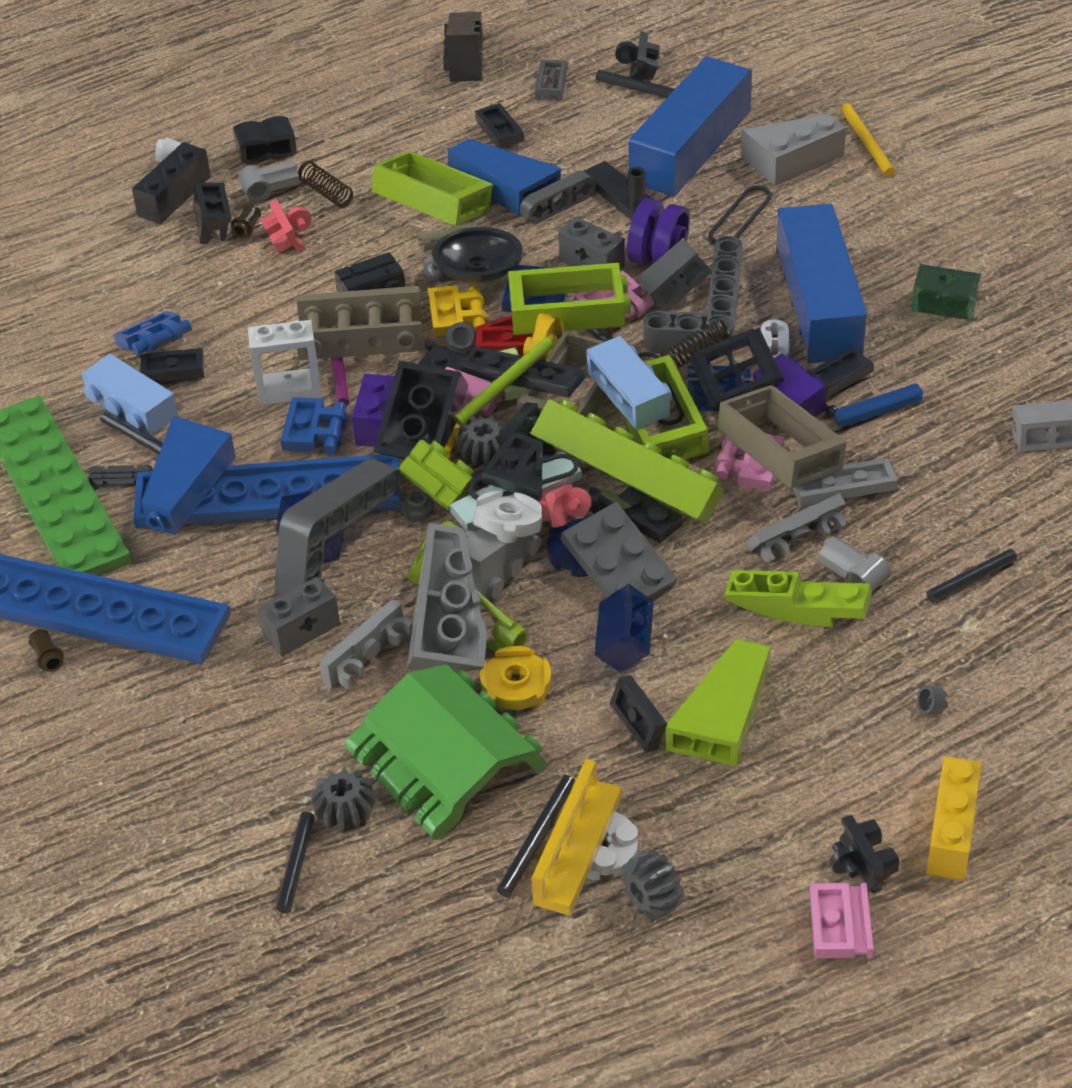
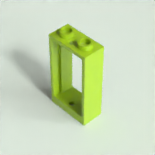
M412 151L404 152L374 165L372 192L454 226L488 212L490 209L492 183Z
M619 263L508 271L514 335L534 334L536 319L540 313L561 318L564 323V331L625 326V314L631 313L630 295H624V293H628L627 276L621 275ZM605 290L614 291V298L524 305V297Z
M670 355L644 362L652 367L655 376L661 383L669 382L690 425L649 436L645 427L636 430L620 412L629 433L634 435L633 441L642 445L644 440L656 445L662 449L660 455L668 459L672 455H676L686 460L709 453L708 429Z

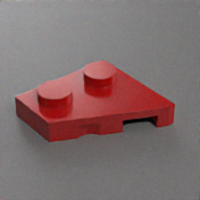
M512 315L500 318L496 322H488L476 327V346L496 351L515 348L519 355H524L525 341L527 337H533V334L514 335Z

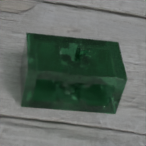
M920 264L913 287L911 311L973 320L979 297L981 273Z

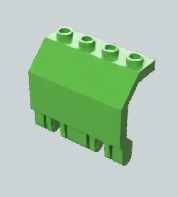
M447 664L408 673L365 715L363 724L345 742V748L362 766L365 767L375 763L371 770L372 776L378 780L383 788L406 811L415 810L433 793V796L422 805V808H419L415 815V821L434 840L444 837L461 820L466 803L502 767L526 761L538 775L548 765L539 754L544 748L529 733L523 738L517 732L521 726L506 711L500 716L495 711L498 704L484 690L478 695L472 689L476 683L462 669L456 674Z

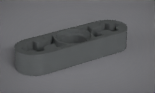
M577 171L525 197L520 205V213L531 223L537 224L588 199L595 190L596 182L586 172ZM562 192L561 197L554 202L555 197Z

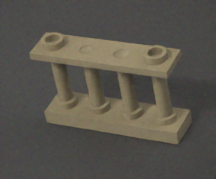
M419 286L297 295L296 302L299 321L312 320L317 359L423 351L421 321L412 322V319L422 318ZM382 321H400V323L381 324ZM369 323V325L350 326V324ZM338 325L336 328L319 329V326ZM307 347L298 348V359L309 360Z

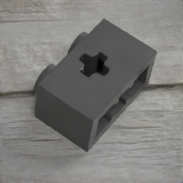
M578 217L574 218L558 232L560 261L570 266L619 263L620 271L625 267V238Z
M318 577L258 608L263 637L281 657L340 625L336 596Z

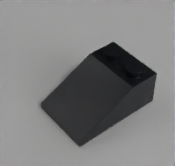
M399 360L373 450L374 453L406 459L419 440H424L429 445L435 440L445 448L456 425L453 416L463 408L469 386L461 372Z

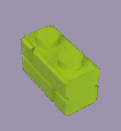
M419 440L410 452V455L407 456L398 469H400L402 475L450 511V504L469 496L468 487L475 480L471 477L475 471L460 459L456 464L447 459L446 456L449 454V451L435 440L430 445L424 440ZM476 484V485L473 487V491L476 489V487L478 486V484Z

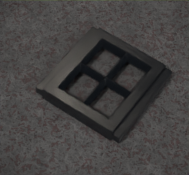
M760 328L744 331L696 351L694 355L689 357L712 411L720 408V402L769 385L778 387L779 383L785 381ZM749 346L753 357L737 364L732 352ZM726 355L731 366L715 373L710 361ZM758 365L763 377L746 383L741 372ZM736 375L740 386L723 392L719 381Z

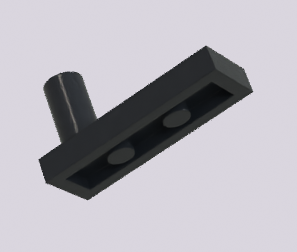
M606 161L584 170L596 182L594 191L631 221L639 203L644 198L654 200L646 194V172L643 168L634 167L629 169L628 178Z

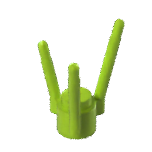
M478 591L480 604L499 620L491 632L495 641L487 640L486 648L496 652L505 647L524 646L528 639V630L508 618Z

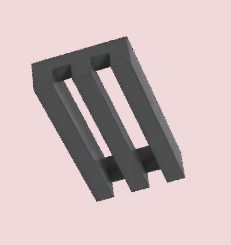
M540 60L535 100H541V96H546V100H552V96H557V101H563L568 70L566 60ZM546 67H551L548 87L543 88ZM557 67H561L558 87L554 88Z

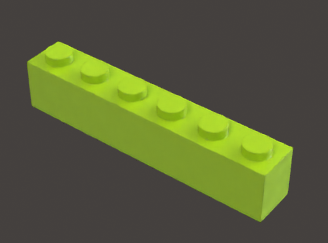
M548 399L530 433L531 435L707 525L725 491L724 488L717 484L719 479L717 476L704 469H701L699 473L688 469L690 463L676 455H672L670 459L660 455L662 449L644 440L642 445L632 441L634 435L618 426L614 431L604 427L606 421L592 413H589L587 417L578 414L579 407L564 399H561L559 404Z

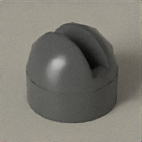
M922 686L917 694L918 710L926 715L941 714L948 707V701H945L948 696L947 693L937 686Z

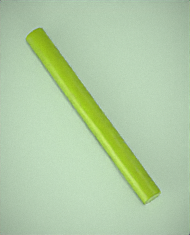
M545 337L453 416L455 422L463 426L554 347L551 339Z

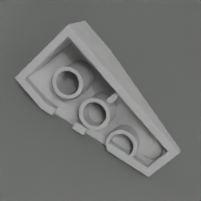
M434 523L428 524L407 669L419 671L447 664L454 672H459L461 669L463 671L480 670L484 667L487 629L479 606L480 598L478 590L476 591L472 563L464 528Z

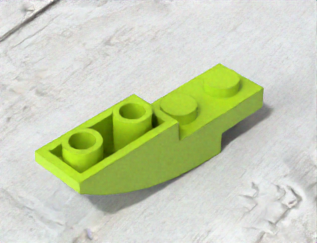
M732 570L724 593L725 600L752 612L778 620L821 627H833L836 618L865 619L872 595L871 587L868 583L801 582L799 572Z

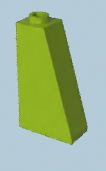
M735 639L668 721L666 726V751L737 767L769 673L771 646Z

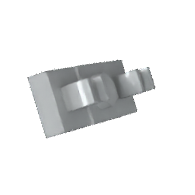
M840 493L755 532L745 541L749 552L762 547L761 557L768 564L775 559L771 552V547L777 548L782 557L790 552L787 542L783 539L791 536L792 540H796L811 531L809 525L817 522V530L822 537L827 536L831 532L827 521L833 522L837 530L843 528L846 525L845 519L836 511L845 502Z
M391 599L319 660L324 685L333 689L340 683L343 687L350 688L352 686L350 673H356L363 677L365 675L363 664L373 659L384 644L388 641L394 646L401 644L398 632L403 631L411 636L412 622L403 617L401 603Z

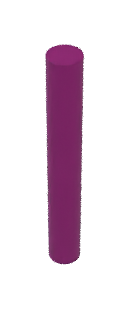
M343 357L331 358L336 400L348 406L350 402Z

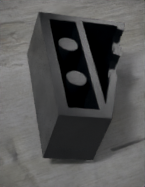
M482 11L449 13L448 24H444V71H449L450 82L482 81Z

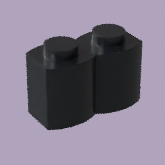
M274 116L262 122L247 121L233 127L235 146L241 162L244 164H257L268 158L280 159L297 153L296 139L288 117Z

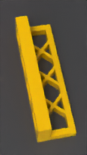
M585 759L531 877L533 905L571 915L621 801L622 787L597 781L596 761Z

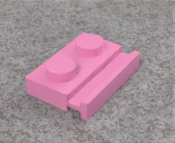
M810 883L809 900L814 958H855V955L866 954V958H873L874 948L867 883H861L860 886H849V883Z

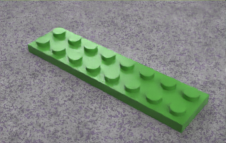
M41 396L26 399L23 402L0 409V460L57 567L99 576L132 563L129 551Z

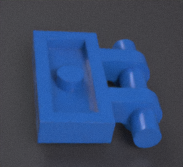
M164 311L113 335L117 346L134 351L136 355H139L145 351L151 353L159 349V345L167 341L175 342L182 339L183 334L192 331V326L187 319L181 321L179 314Z
M292 397L281 437L282 451L314 452L316 443H323L325 454H335L337 447L342 442L341 428L346 425V405L343 402H336L333 408H326L324 406V399ZM321 423H327L329 427H320Z

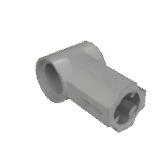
M294 161L262 169L256 165H249L244 167L238 176V180L247 198L255 203L266 200L272 192L299 186L300 184Z
M833 536L824 543L823 548L818 553V562L843 577L845 583L870 584L871 591L875 590L891 575L888 563L880 555L870 553L865 556L844 541Z

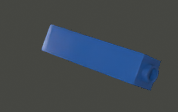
M467 139L448 149L449 167L492 183L491 200L518 216L521 215L520 205L525 197L561 179V168L475 140Z
M174 417L171 420L141 501L146 526L173 535L178 533L236 458L231 433L179 417Z

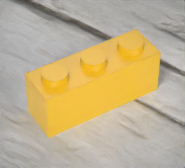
M944 756L926 874L965 881L982 762Z

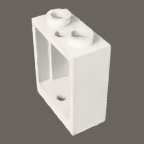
M312 320L248 327L249 348L259 405L290 402L292 397H322ZM307 347L309 369L263 374L260 353Z

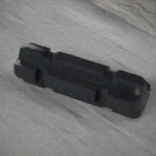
M134 465L107 466V469H104V466H92L89 469L88 478L93 486L104 485V482H108V485H134L137 472L153 471L151 465H138V468H134Z

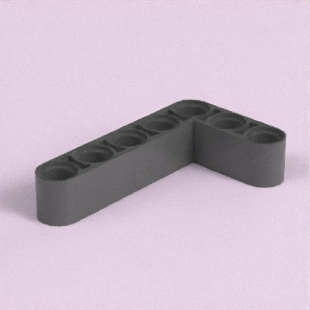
M723 236L715 242L707 313L652 311L645 315L643 319V343L648 351L660 353L665 350L670 354L668 352V347H670L673 353L676 354L672 347L674 344L680 354H683L677 345V342H680L686 354L690 355L682 342V339H685L694 354L695 351L688 342L687 336L692 339L698 351L700 348L694 341L692 333L696 335L702 348H705L696 333L697 330L702 334L706 344L710 346L709 341L701 330L702 327L706 330L710 340L715 344L713 337L706 328V324L710 326L715 337L720 342L717 333L711 325V321L715 324V319L717 318L724 322L731 337L735 336L742 267V241L739 238Z
M368 458L286 510L279 527L275 574L276 594L282 596L315 577L321 580L325 540L391 498L398 491L402 481L400 469L373 458Z

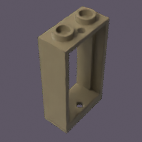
M564 331L545 361L566 366L571 361L587 366V349L592 348L591 344L596 346L604 343V341ZM594 382L577 411L578 414L587 417L589 413L595 415L607 396L596 382ZM526 388L517 402L518 411L526 402L537 403L540 415L547 403L545 398L549 393Z
M773 385L720 402L717 430L789 488L797 487L843 469L847 442ZM768 418L805 448L790 453L753 423Z

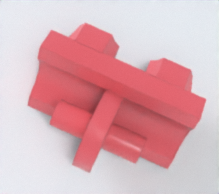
M277 199L269 203L273 212L260 219L270 235L269 238L277 251L282 253L291 246H294L298 253L304 250L305 246L297 231H304L310 225L312 219L310 212L304 207H293L286 215Z
M572 483L561 485L545 494L540 501H537L542 507V522L551 520L553 528L563 526L574 518L585 515L592 505L589 493L579 487L573 488Z

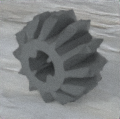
M479 416L478 420L470 419L466 425L459 427L456 443L459 455L462 456L464 463H473L475 468L480 465L487 466L500 449L498 434L505 427L504 421H495L494 416L488 419H483Z
M343 767L342 771L337 774L329 770L327 779L317 778L316 789L312 790L311 801L312 805H314V814L318 821L323 820L328 829L338 825L343 832L346 825L350 824L358 829L360 820H370L371 809L374 808L376 802L375 794L373 793L372 783L369 778H363L359 769L349 774L346 768Z
M653 849L630 858L629 862L623 865L621 880L625 884L624 891L628 893L630 903L636 905L640 914H645L649 919L671 913L677 906L682 904L684 889L680 885L681 877L676 874L675 866L668 862L667 856L664 854L660 855L659 852Z

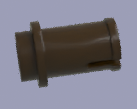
M247 204L239 217L232 220L231 231L234 236L243 239L253 233V226L261 217L259 207L254 204Z
M38 629L29 635L30 640H28V643L37 656L36 663L39 668L47 672L58 670L63 665L64 653L61 648L55 646L49 632L45 629Z

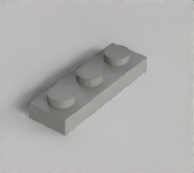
M883 458L843 465L842 470L794 487L793 490L799 505L805 506L817 504L839 493L843 499L897 490L898 479L889 459Z

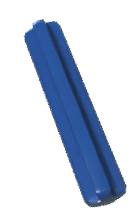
M914 383L836 409L834 411V420L839 427L843 428L923 400V390L919 384Z

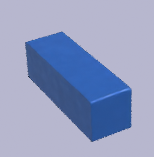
M706 56L630 137L629 169L640 167L645 170L646 188L675 197L751 111L752 70Z
M832 204L778 208L776 253L780 255L784 269V280H787L792 298L791 306L795 308L799 323V335H802L807 351V363L827 362L852 347L863 355L867 311L834 206Z

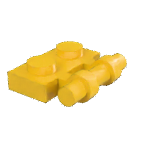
M458 285L428 288L434 337L446 336L449 327L458 322L471 325L475 332L477 326L488 322L487 314L483 310L485 304L484 297L477 286H471L467 292L459 293Z

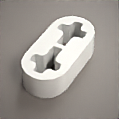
M776 319L764 322L760 330L771 353L777 352L778 355L783 353L789 358L788 325ZM772 334H776L778 338H772Z

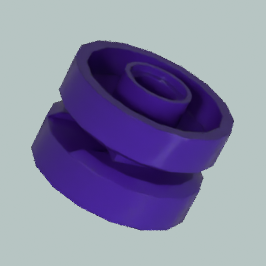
M644 198L634 213L628 234L627 255L629 261L641 265H649L653 261L654 264L682 238L687 242L690 226L688 208L669 204L664 208L661 201Z

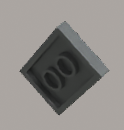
M617 502L561 534L560 540L620 617L676 584L677 577Z

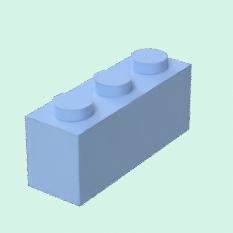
M621 336L587 349L588 374L636 430L670 416L672 394L668 385L661 383L655 376L652 367L649 364H645L639 358L636 349L632 345L629 346Z
M108 354L82 373L85 385L84 393L91 402H97L112 414L151 436L168 425L174 417H178L174 393L112 354Z

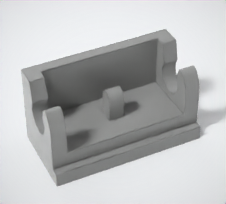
M1072 400L1012 406V415L1016 422V427H1012V433L1019 452L1072 447Z

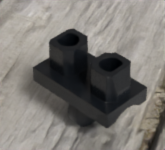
M640 31L638 46L628 41L621 42L616 47L615 57L622 64H630L629 77L638 79L640 75L653 80L658 69L659 61L656 60L660 52V45L647 42L648 33Z
M852 815L841 818V823L845 830L840 836L839 841L832 845L835 853L829 860L830 867L835 873L847 872L851 878L860 874L863 881L867 883L871 893L881 890L883 878L890 876L899 869L900 860L893 847L874 851L872 846L882 843L881 829L875 819L857 823Z

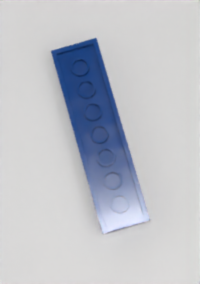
M379 454L230 465L184 525L281 518L291 506L368 458H373L395 468L400 467L399 458ZM153 471L137 472L133 517L135 528L148 527L146 526L141 501ZM401 486L391 498L371 511L401 509Z
M0 554V618L204 664L231 615L228 604Z

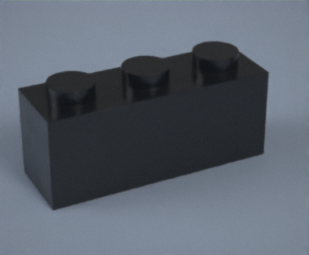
M182 142L132 188L137 216L161 225L194 194L195 183L207 182L211 178L206 149Z

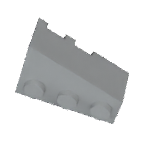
M830 114L745 128L742 129L741 158L776 186L844 156L846 127Z
M482 528L477 532L467 531L465 536L476 590L490 602L493 598H498L506 583L512 577H516L519 574L522 565L531 555L534 556L538 552L542 541L540 533L517 537V541L514 543H504L497 539V535L487 532ZM479 603L480 608L485 609V607Z

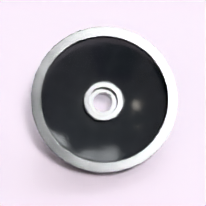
M471 227L456 230L439 239L432 250L433 263L440 272L452 279L471 283L488 282L506 276L508 271H513L520 264L523 257L522 244L518 238L509 232L491 227Z

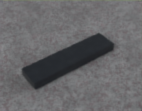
M475 346L459 367L461 372L495 381L523 356ZM538 360L510 385L570 398L585 379L583 369Z

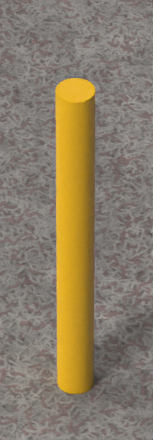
M850 103L843 104L841 107L842 113L886 177L893 176L895 168Z

